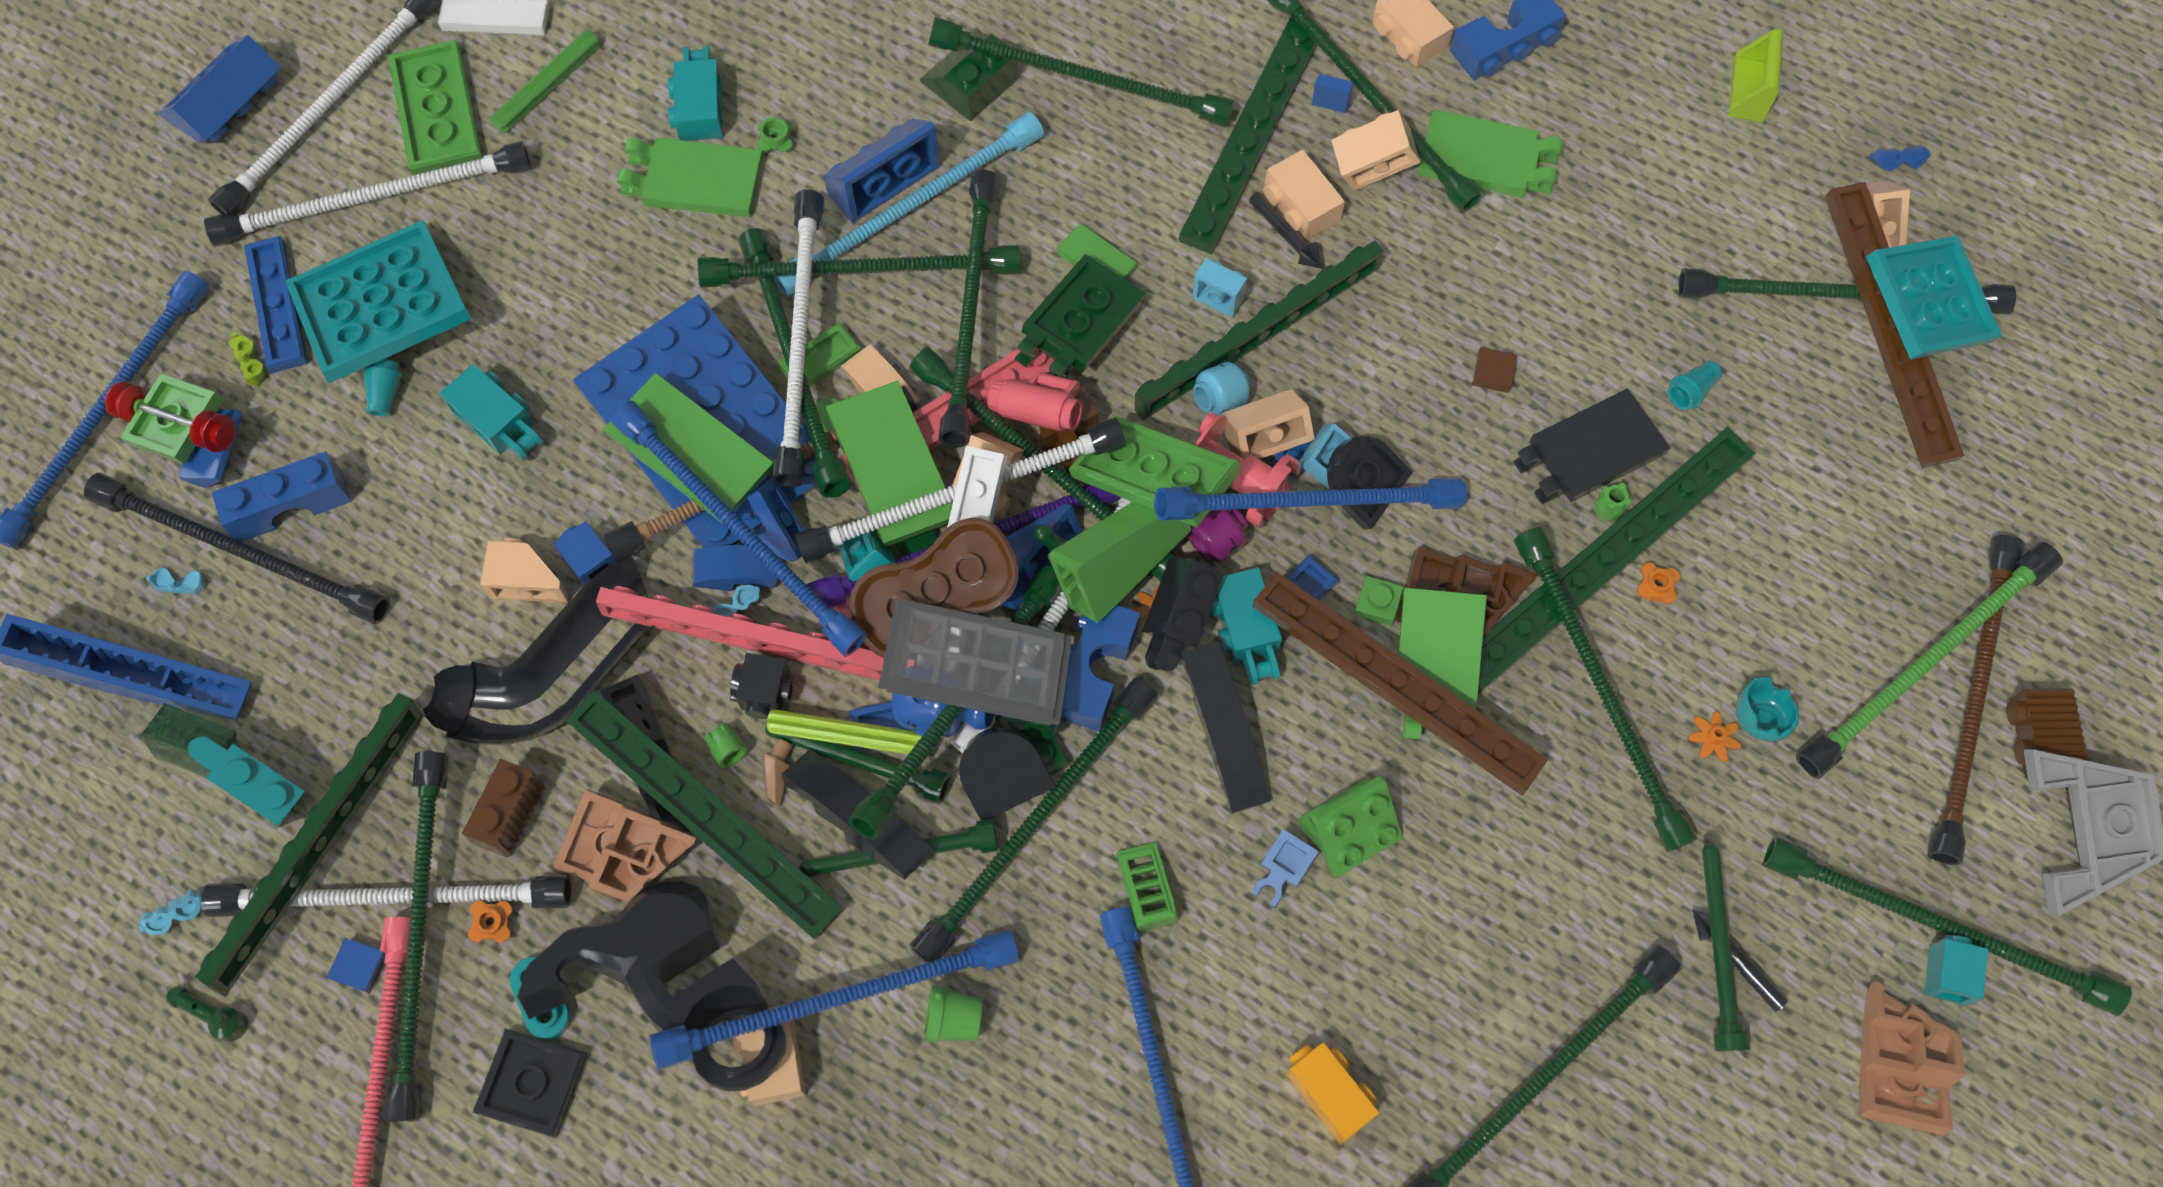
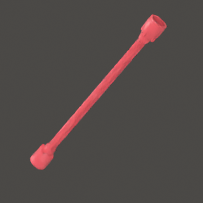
M391 916L384 918L380 952L385 953L384 963L387 967L385 969L387 974L384 975L385 980L383 983L385 985L382 987L384 989L382 995L384 996H381L382 1001L380 1005L382 1007L379 1008L381 1012L378 1013L380 1018L377 1019L379 1023L376 1025L378 1029H376L375 1039L377 1040L374 1041L375 1046H373V1050L375 1051L372 1052L374 1057L371 1058L373 1062L370 1064L372 1068H370L369 1072L371 1074L368 1076L371 1079L368 1080L370 1085H367L368 1091H366V1095L368 1096L365 1097L367 1102L364 1103L366 1108L363 1109L365 1113L362 1114L364 1119L361 1120L363 1125H361L362 1131L359 1133L362 1136L359 1137L361 1142L358 1143L360 1148H357L359 1154H356L358 1159L355 1160L357 1165L354 1166L356 1171L353 1172L355 1177L352 1178L354 1183L351 1184V1187H370L368 1182L371 1181L369 1177L372 1173L369 1171L373 1168L370 1165L373 1164L371 1159H374L372 1153H375L373 1148L376 1147L374 1142L377 1141L375 1136L378 1135L376 1130L379 1129L377 1125L380 1123L378 1119L381 1117L379 1113H381L380 1107H382V1103L380 1102L383 1101L381 1096L384 1095L383 1090H385V1087L383 1085L386 1084L384 1079L387 1078L385 1074L388 1071L386 1068H388L387 1062H389V1058L387 1057L390 1056L388 1051L391 1050L389 1046L392 1045V1042L390 1040L393 1039L391 1035L394 1033L392 1029H394L393 1023H395V1019L393 1018L396 1017L395 1012H397V1009L395 1007L398 1006L397 1001L399 998L397 996L400 994L398 992L400 986L398 985H401L400 980L403 973L401 969L407 963L406 953L409 952L407 951V947H409L407 942L409 941L408 936H410L408 931L410 930L409 925L411 924H409V920L411 918Z

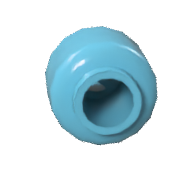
M1231 362L1220 363L1203 370L1197 376L1193 388L1194 400L1202 411L1208 414L1212 412L1218 416L1223 412L1243 406L1248 402L1249 389L1251 387L1250 378L1237 365Z

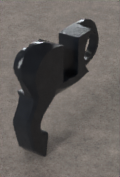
M683 881L663 882L640 890L617 918L610 922L581 926L565 931L529 963L517 995L524 1012L530 1020L572 1001L569 993V984L577 975L588 971L600 973L627 986L645 1017L657 1032L683 1025L686 1031L695 1028L703 1031L704 1028L709 1029L710 1026L714 1028L717 1024L720 1026L721 1023L725 1024L727 1021L731 1023L732 1020L737 1021V1018L742 1020L744 1016L748 1018V1015L753 1017L754 1013L759 1014L761 1011L763 1013L765 1010L769 1011L767 1002L756 982L733 958L674 996H671L664 984L719 950L707 897L698 886ZM778 1023L776 1026L772 1024V1027L767 1026L766 1029L761 1027L765 1037L764 1045L759 1055L751 1062L738 1067H727L716 1062L712 1058V1042L711 1045L708 1046L706 1044L705 1047H702V1050L693 1052V1060L689 1061L695 1065L698 1076L710 1087L726 1092L746 1091L765 1082L778 1069L786 1054L787 1037L782 1024Z

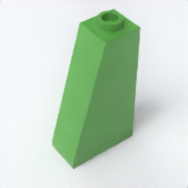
M1131 502L1055 548L1048 554V557L1069 608L1099 623L1191 531V527L1189 524L1179 520L1161 521L1156 516L1154 510Z

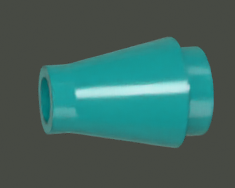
M384 359L363 368L367 401L366 413L372 416H390L391 406L402 377V373L399 371V363Z
M1706 361L1701 366L1674 377L1667 390L1670 401L1681 410L1697 408L1715 383L1722 378V370L1717 363Z

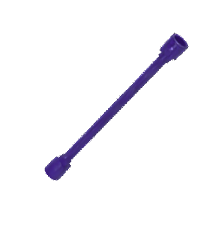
M1092 485L1085 486V490H1088L1089 493H1092L1093 496L1099 499L1100 503H1104V506L1121 499L1117 495ZM1067 495L1061 499L1058 498L1057 501L1053 500L1048 502V504L1040 505L1039 508L1035 507L1030 509V511L1026 510L1025 513L1021 512V514L1007 517V520H999L998 523L994 522L993 524L1006 535V533L1009 534L1011 531L1014 532L1015 529L1019 530L1064 504L1072 505L1073 509L1082 505L1074 499V496ZM924 548V551L919 550V553L916 551L914 554L911 553L910 556L906 555L905 558L896 559L895 563L912 560L928 549ZM835 573L807 583V587H810L814 594H817L821 601H824L828 608L832 609L837 605L846 603V596L851 595L852 589L858 580L852 581L848 578V575L838 578V575Z

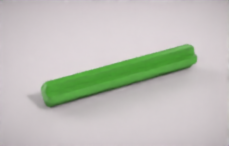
M589 29L584 30L491 116L490 119L493 125L502 133H506L600 46L598 37Z

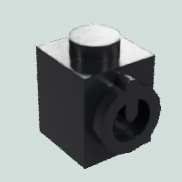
M746 653L744 663H737L734 667L730 685V701L738 702L741 710H744L747 716L757 719H767L770 710L773 709L782 711L783 704L789 705L793 693V681L789 680L791 671L786 659Z

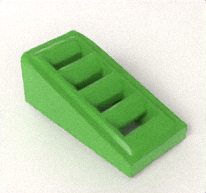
M1156 842L1116 852L1128 902L1132 908L1138 933L1177 923L1176 907ZM1151 856V864L1129 868L1128 861ZM1155 871L1156 878L1138 883L1133 882L1132 877ZM1159 886L1160 893L1138 898V891ZM1163 901L1164 908L1142 913V906Z

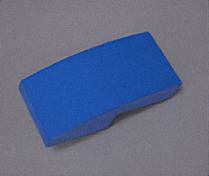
M745 545L712 546L695 549L693 552L692 587L732 591L734 584L774 588L777 582L776 575Z

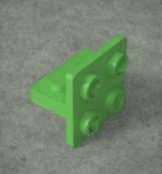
M1381 776L1371 781L1367 779L1362 780L1298 818L1301 830L1323 852L1329 873L1334 878L1341 876L1402 838L1387 783Z

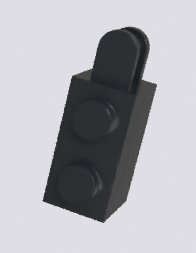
M1169 558L1142 632L1152 636L1145 655V662L1149 668L1172 671L1178 666L1184 647L1197 648L1224 576L1223 573L1194 559Z

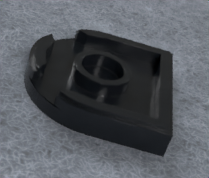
M1360 436L1349 438L1336 447L1328 463L1327 480L1330 490L1401 488L1412 471L1383 441L1378 438ZM1390 503L1340 506L1361 528L1368 530L1372 529Z
M996 727L978 733L968 742L960 759V781L980 820L994 818L1056 787L1035 744L1026 735Z

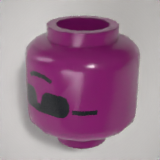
M1231 509L1230 511L1210 510L1198 527L1190 525L1192 534L1188 536V539L1204 561L1207 562L1211 559L1215 562H1223L1246 544V535L1243 529L1248 524L1237 509Z

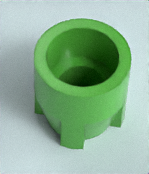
M1620 482L1619 485H1612L1610 487L1605 485L1597 497L1594 505L1595 511L1603 520H1619L1630 506L1632 499L1629 498L1626 490L1627 486L1624 483ZM1610 497L1617 499L1619 503L1613 502Z
M728 723L721 724L720 727L707 733L704 737L712 756L722 769L733 766L748 753L747 747L741 738L732 731Z

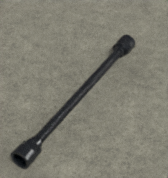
M95 473L85 484L84 497L87 501L114 512H120L121 509L134 511L139 515L252 562L257 566L282 575L331 598L338 599L340 604L349 609L348 613L376 625L380 623L389 609L390 598L385 594L360 584L354 585L353 588L335 583L300 566H296L235 538L140 499L126 488L125 483L108 475Z

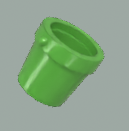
M932 985L927 1007L924 1041L934 1043L938 1041H977L981 1022L982 998L948 990L944 986Z

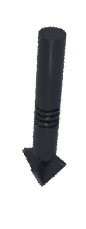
M1260 192L1253 194L1249 199V203L1300 255L1298 264L1323 269L1317 242L1309 244Z
M1692 909L1699 940L1709 939L1712 943L1709 915ZM1729 938L1733 967H1737V971L1740 970L1739 973L1775 1012L1788 1003L1787 999L1752 961L1749 962V958L1746 959V955L1743 956V952L1740 953L1741 949Z

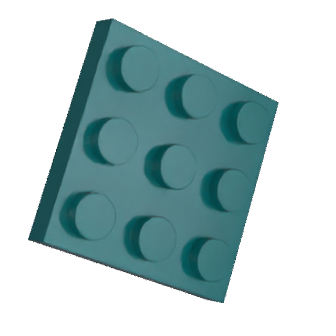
M1958 236L1878 249L1866 256L1910 360L1992 343L2002 337V333Z

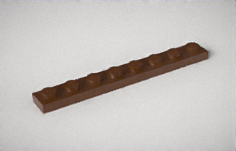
M1866 182L1830 189L1825 198L1921 468L1958 461L1964 456L1929 356L1910 360L1866 258L1875 250L1889 248Z
M1277 571L1254 599L1252 607L1521 796L1528 790L1548 761L1544 756Z

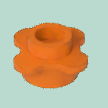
M1653 563L1644 564L1640 569L1643 578L1637 588L1639 596L1653 602L1673 603L1677 598L1674 589L1675 583L1680 579L1679 572L1675 568L1662 569L1656 567ZM1655 581H1661L1662 586H1657Z
M479 900L470 906L469 911L473 919L472 927L468 930V937L471 941L479 943L484 939H494L498 943H503L510 938L509 916L512 914L513 909L508 902L500 901L497 904H486L484 901ZM488 918L494 919L493 925H487L486 921Z

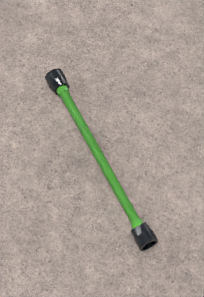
M2036 543L2015 562L2018 566L2012 573L2011 578L1935 643L1931 649L1927 650L1913 665H1910L1906 671L1902 672L1888 687H1885L1866 706L1852 716L1837 732H1831L1827 737L1821 733L1797 753L1796 760L1798 764L1811 777L1821 779L1843 759L1841 751L1847 747V742L1851 741L1862 729L1876 719L1880 713L1886 710L1898 697L1902 696L1912 687L1916 681H1919L1938 662L1952 652L1966 637L1970 636L1991 615L2022 590L2023 587H2028L2032 583L2034 586H2038L2063 564L2061 554L2048 543Z

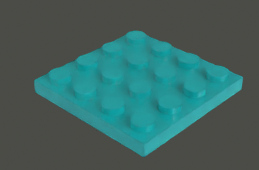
M424 220L285 281L321 372L328 383L349 376L360 369L471 320L468 310Z

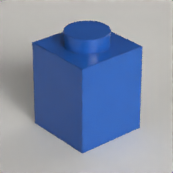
M587 521L579 526L568 528L562 533L560 539L553 543L561 557L583 585L588 583L603 569L616 563L612 553Z

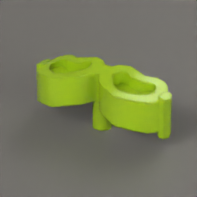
M236 332L231 333L229 345L235 354L237 362L240 363V370L244 374L243 377L246 383L253 386L260 385V382L265 378L266 369L261 362L254 359L256 346L246 336L238 335Z

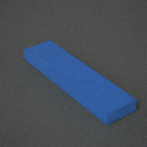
M281 236L244 245L267 370L272 374L308 364L299 315L285 282L291 278L284 240Z

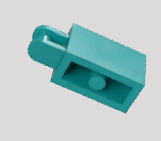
M703 45V49L690 50V47H683V61L673 62V77H668L670 99H674V107H668L670 128H676L680 140L684 141L723 138L722 79L716 59H711L709 45Z
M471 364L439 393L440 397L455 416L499 455L508 448L519 459L525 461L528 458L527 452L535 445L540 447L544 443L531 429L534 424L527 414L530 410L529 405L517 393L507 394L503 390L505 385L492 371L488 370L483 373L477 366Z
M1259 567L1223 576L1210 611L1212 617L1218 616L1222 629L1217 630L1223 653H1230L1232 663L1244 662L1251 685L1258 684V679L1270 676L1273 680L1280 678L1279 667L1274 654L1279 652L1282 640L1278 626L1252 607L1254 599L1265 587ZM1265 657L1266 661L1254 663L1253 658Z
M197 737L188 746L190 757L210 771L206 776L207 780L278 827L281 826L306 794L305 791L235 744H232L226 750L207 737Z

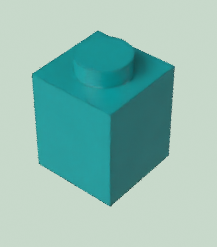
M1946 936L1943 940L1929 946L1924 995L1965 1006L1984 999L1988 949L1972 945V940L1961 936Z

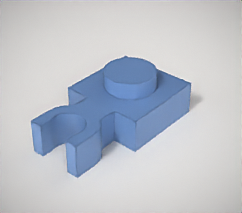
M1283 829L1261 863L1263 867L1271 872L1267 878L1261 879L1256 884L1251 893L1258 897L1264 887H1273L1276 895L1270 902V906L1276 909L1283 897L1282 890L1285 883L1288 882L1298 888L1317 858L1319 851Z

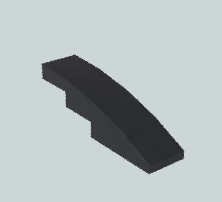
M1216 641L1181 652L1180 659L1193 691V702L1206 735L1205 741L1232 814L1271 802L1249 725L1220 642Z
M638 674L600 690L605 700L673 758ZM638 785L650 815L687 832L690 831Z
M809 749L781 774L784 784L812 802L816 814L842 830L848 843L903 880L909 877L933 854L932 847L895 813L876 839H869L859 834L850 825L848 818L867 794L872 793L812 749Z

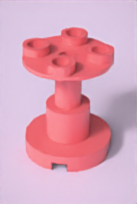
M1212 412L1206 416L1199 429V432L1202 434L1195 445L1239 461L1242 471L1231 483L1230 487L1240 494L1290 492L1292 485L1287 480L1291 472L1298 476L1302 466L1299 460L1286 454L1273 468L1253 455H1249L1244 460L1218 444L1224 431L1227 417L1223 414L1217 416ZM1278 507L1248 509L1246 520L1261 529L1264 527L1263 518L1270 521Z

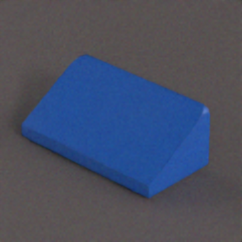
M218 410L216 412L219 415L230 417L234 422L235 436L231 445L219 453L195 446L186 463L181 465L179 472L181 480L202 488L210 487L222 480L242 419V412L239 410Z

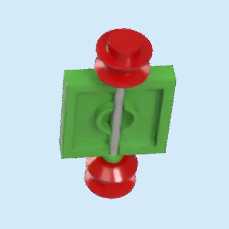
M161 373L149 392L141 386H134L129 382L121 381L114 384L108 390L105 397L107 412L112 417L129 422L120 437L129 445L182 464L186 463L195 446L219 453L231 445L235 436V425L232 419L226 415L216 413L224 398L214 391Z

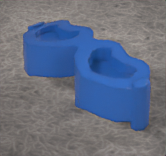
M1918 145L1915 148L1906 147L1903 151L1895 148L1887 151L1878 149L1875 153H1870L1869 157L1878 167L1892 171L1901 166L1902 163L1917 169L1927 161L1931 153L1926 147Z

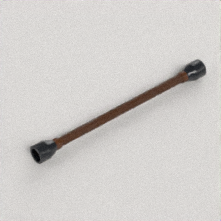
M1998 535L1992 538L1988 555L1992 571L1990 577L1992 585L1989 596L2011 578L2012 573L2017 569L2018 565L2015 562L2023 556L2025 542L2022 539L2012 535ZM2004 605L1983 624L1977 652L1978 656L1976 657V665L1964 716L1965 720L1963 721L1962 734L1960 735V743L1948 795L1949 800H1947L1946 810L1942 813L1941 822L1930 838L1927 856L1932 860L1947 865H1960L1963 862L1966 839L1963 830L1964 815L1962 812L1964 811L1963 807L1965 806L1964 802L1967 796L1966 793L1975 754L1974 750H1976L1977 736L1979 735Z

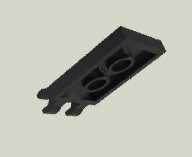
M1627 388L1533 434L1529 441L1531 445L1518 451L1519 458L1515 459L1513 463L1520 474L1544 463L1552 476L1538 483L1540 488L1534 491L1541 505L1563 494L1566 495L1570 502H1573L1666 455L1670 447Z

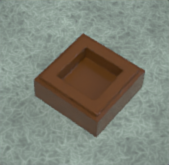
M1480 347L1477 354L1472 386L1509 393L1517 355Z

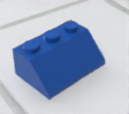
M247 34L231 42L157 114L197 142L202 143L210 139L214 143L229 129L224 124L233 115L240 118L253 106L254 103L250 98L258 90L264 94L278 81L275 74L282 67Z
M911 119L903 125L892 128L886 136L875 143L864 146L858 154L847 161L834 165L824 175L828 195L852 223L858 221L940 167L935 125L931 121Z

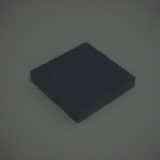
M505 1028L472 1113L557 1139L588 1054Z

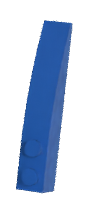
M6 614L0 627V661L5 665L88 688L177 709L238 721L253 684L248 680L11 614Z

